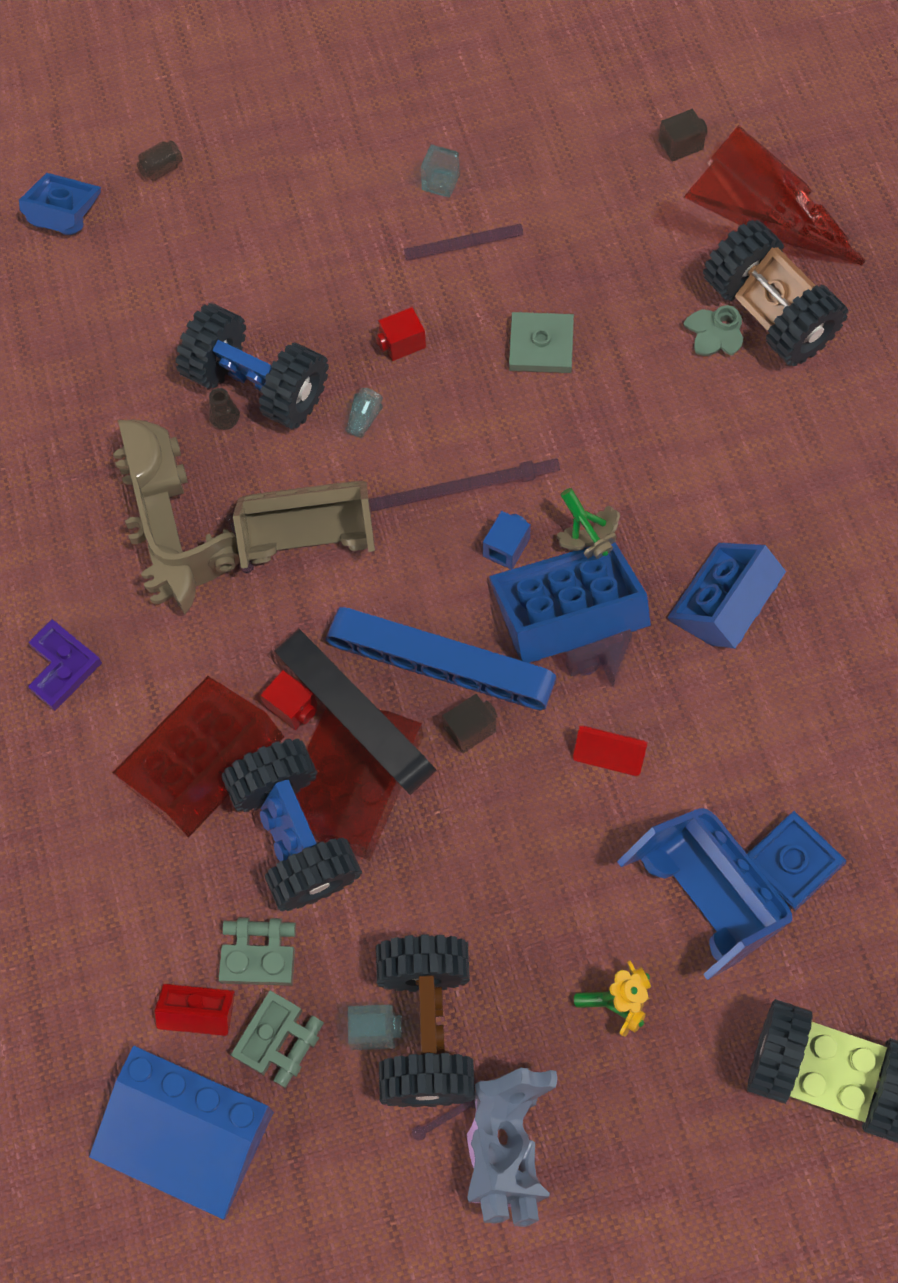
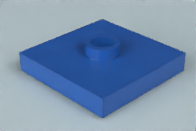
M795 811L787 816L747 854L794 912L846 864V859Z

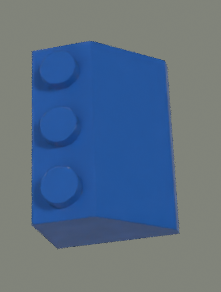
M718 543L667 618L673 624L711 646L735 649L744 638L754 619L760 614L762 607L772 592L775 591L786 571L766 545Z

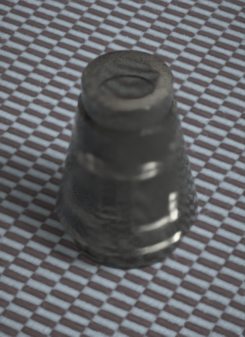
M213 389L209 394V420L218 429L229 430L237 424L240 418V411L225 389Z

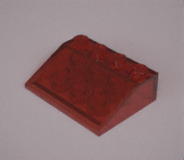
M207 676L112 773L169 824L189 838L229 796L222 780V773H225L224 770L227 767L233 766L232 763L236 760L244 759V755L250 752H257L258 748L263 746L266 748L274 742H281L284 735L265 711Z
M326 707L307 748L317 771L316 779L311 781L307 787L301 788V791L295 795L316 840L326 843L330 839L335 838L336 840L339 838L347 839L354 855L370 861L402 786ZM380 710L419 749L424 738L422 723L390 711Z

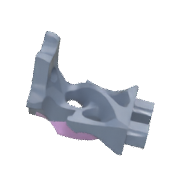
M521 1067L498 1079L479 1081L475 1084L476 1112L472 1126L467 1133L468 1149L474 1171L467 1198L469 1202L481 1203L484 1223L495 1224L510 1219L508 1207H511L514 1226L527 1227L539 1221L537 1203L548 1198L550 1193L541 1185L536 1176L535 1142L529 1140V1136L523 1127V1118L528 1109L536 1105L538 1097L556 1088L558 1079L556 1071L532 1072L528 1068ZM499 1129H503L507 1133L508 1140L506 1145L499 1142Z

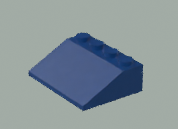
M616 542L611 544L613 550L607 556L596 559L595 555L587 558L584 555V551L589 547H586L579 551H572L489 576L512 643L521 661L527 663L538 661L552 655L568 652L585 645L601 642L605 639L651 626L647 593Z
M133 1046L115 1082L89 1158L225 1220L274 1112L269 1106Z

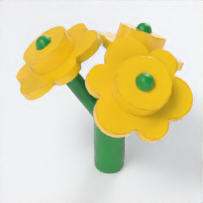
M630 960L627 961L631 975L626 970L618 971L615 974V983L610 985V991L575 993L574 1004L577 1008L606 1007L625 1018L626 1021L619 1033L624 1037L627 1036L630 1030L635 1033L639 1027L644 1025L643 1020L646 1013L641 1010L644 1002L649 999L647 989L651 988L649 982L650 975L645 973L642 967L635 970Z

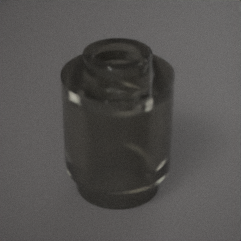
M172 140L167 142L161 141L138 155L139 162H137V167L144 178L147 179L149 177L152 181H155L178 168V164L183 161V157L178 146Z

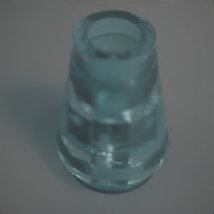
M360 388L359 392L354 394L346 427L348 433L360 438L364 436L383 408L381 404L383 397L379 393L368 388Z

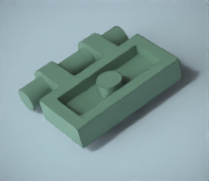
M238 917L237 921L223 922V935H237L236 945H222L219 982L221 984L293 986L294 947L281 946L282 937L296 936V923L282 922V919L270 918V922H257L243 917ZM250 936H269V945L251 946L249 945Z
M270 990L231 1053V1056L263 1076L271 1063L280 1068L273 1082L286 1088L292 1076L297 1077L302 1067L299 1064L310 1047L314 1048L319 1040L317 1034L324 1022L311 1016L305 1028L296 1023L302 1013V1009ZM291 1034L297 1038V1041L286 1057L278 1051L287 1036Z

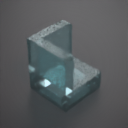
M431 144L421 165L422 190L450 198L460 176L459 153Z

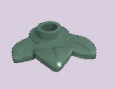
M721 306L714 312L701 309L687 317L683 323L684 327L697 333L694 350L698 355L710 356L722 349L725 353L732 356L742 346L743 336L740 332L742 317L733 306Z

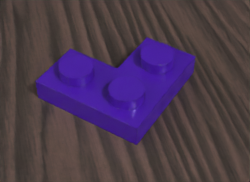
M51 619L28 642L36 652L50 662L28 687L37 697L56 711L102 662L97 655L56 621Z

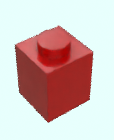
M413 307L378 320L380 332L376 334L378 345L382 352H388L392 361L426 348L425 329Z
M284 670L261 694L265 708L295 731L302 723L304 725L307 724L317 711L316 707L318 705L314 693Z

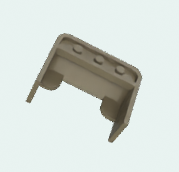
M349 481L242 496L237 500L233 520L241 568H248L250 560L255 564L268 562L271 560V556L277 553V550L341 542L342 545L349 546L351 551L368 548V552L375 551L366 481Z

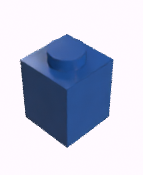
M501 511L483 541V557L512 570L530 540L531 524L527 523L520 515H510Z

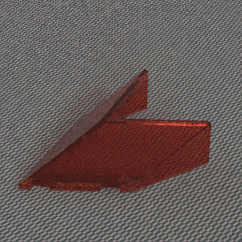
M739 125L707 161L709 167L684 195V198L738 225L743 223L747 225L748 221L760 220L782 243L861 266L866 262L859 252L852 249L848 242L849 238L822 204H814L810 199L809 194L812 190Z

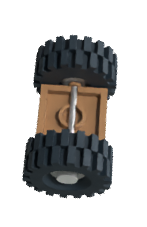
M760 220L748 221L747 225L743 223L738 226L736 232L731 231L728 234V238L725 241L721 240L718 244L719 248L712 251L710 254L711 259L707 260L704 265L706 267L703 270L705 280L726 301L728 299L729 301H734L736 298L769 332L766 335L767 344L789 366H797L798 363L806 362L808 357L812 358L819 349L822 350L826 347L825 344L836 336L835 332L843 327L841 323L846 321L848 317L846 315L849 313L847 307L825 285L821 284L820 287L815 285L783 253L784 245L782 241Z

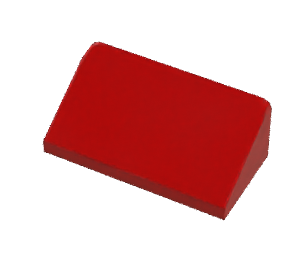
M582 725L579 726L573 760L632 776H639L648 742Z
M163 984L155 1008L156 1027L160 1030L227 1036L230 1029L235 991Z

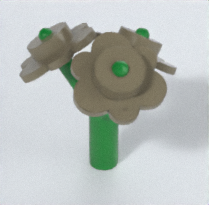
M572 488L564 490L560 495L573 515V527L566 528L564 532L557 534L559 545L572 551H579L584 549L585 546H591L584 551V555L587 558L594 555L596 559L607 556L613 550L611 544L616 541L617 536L614 532L618 527L620 513L614 510L613 507L607 506L604 511H599L594 515L585 511ZM588 520L594 522L595 526L592 527ZM580 522L585 530H580Z

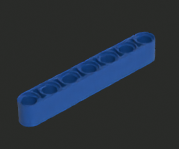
M339 607L326 636V641L338 649L535 710L546 709L557 678L552 671L546 668L346 607Z

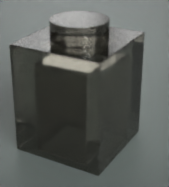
M693 108L661 121L659 142L672 162L704 149L705 137L708 133L707 125L702 118L699 119Z
M474 694L442 715L443 728L462 754L496 732V718H498V715L491 703L487 700L482 702L477 694Z

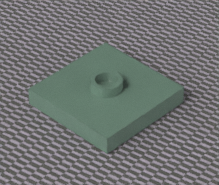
M512 312L509 371L571 373L574 314Z

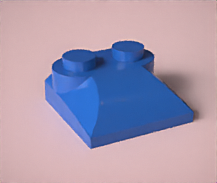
M46 173L19 199L20 211L26 216V220L36 227H45L65 235H73L83 228V216L101 193V187Z

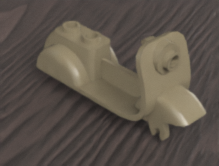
M135 419L118 420L124 446L116 450L113 456L115 459L126 457L124 460L115 462V464L120 469L121 474L130 473V475L123 477L122 481L127 485H133L140 518L130 517L125 520L128 529L140 528L137 533L128 536L131 544H139L147 539L153 563L141 575L144 579L151 577L154 579L148 580L143 585L151 593L160 592L158 595L151 596L150 600L152 603H163L174 597L185 615L193 604L196 586L207 583L233 570L239 564L240 558L236 536L227 529L223 530V534L213 539L211 534H207L206 543L183 552L169 498L184 494L182 484L188 483L184 465H178L176 460L177 456H181L177 437L170 438L168 430L148 421Z

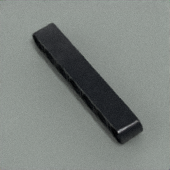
M299 628L274 650L283 662L409 795L437 771L425 756Z

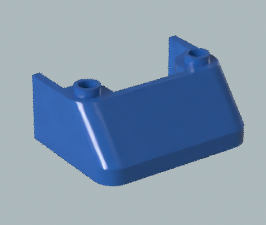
M699 808L651 827L617 861L620 867H624L641 859L645 869L651 875L664 879L674 876L717 932L710 937L709 945L711 953L717 962L703 974L707 980L739 963L792 921V912L786 902L718 817L707 809Z

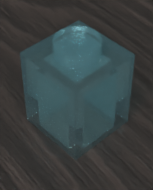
M393 1005L348 1006V1045L351 1050L395 1049V1038H402L401 1015H395Z

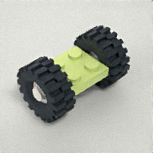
M774 999L758 1040V1046L748 1078L747 1091L786 1104L789 1097L811 1103L862 1121L864 1132L898 1143V1040L889 1038L885 1042V1046L812 1022V1011Z

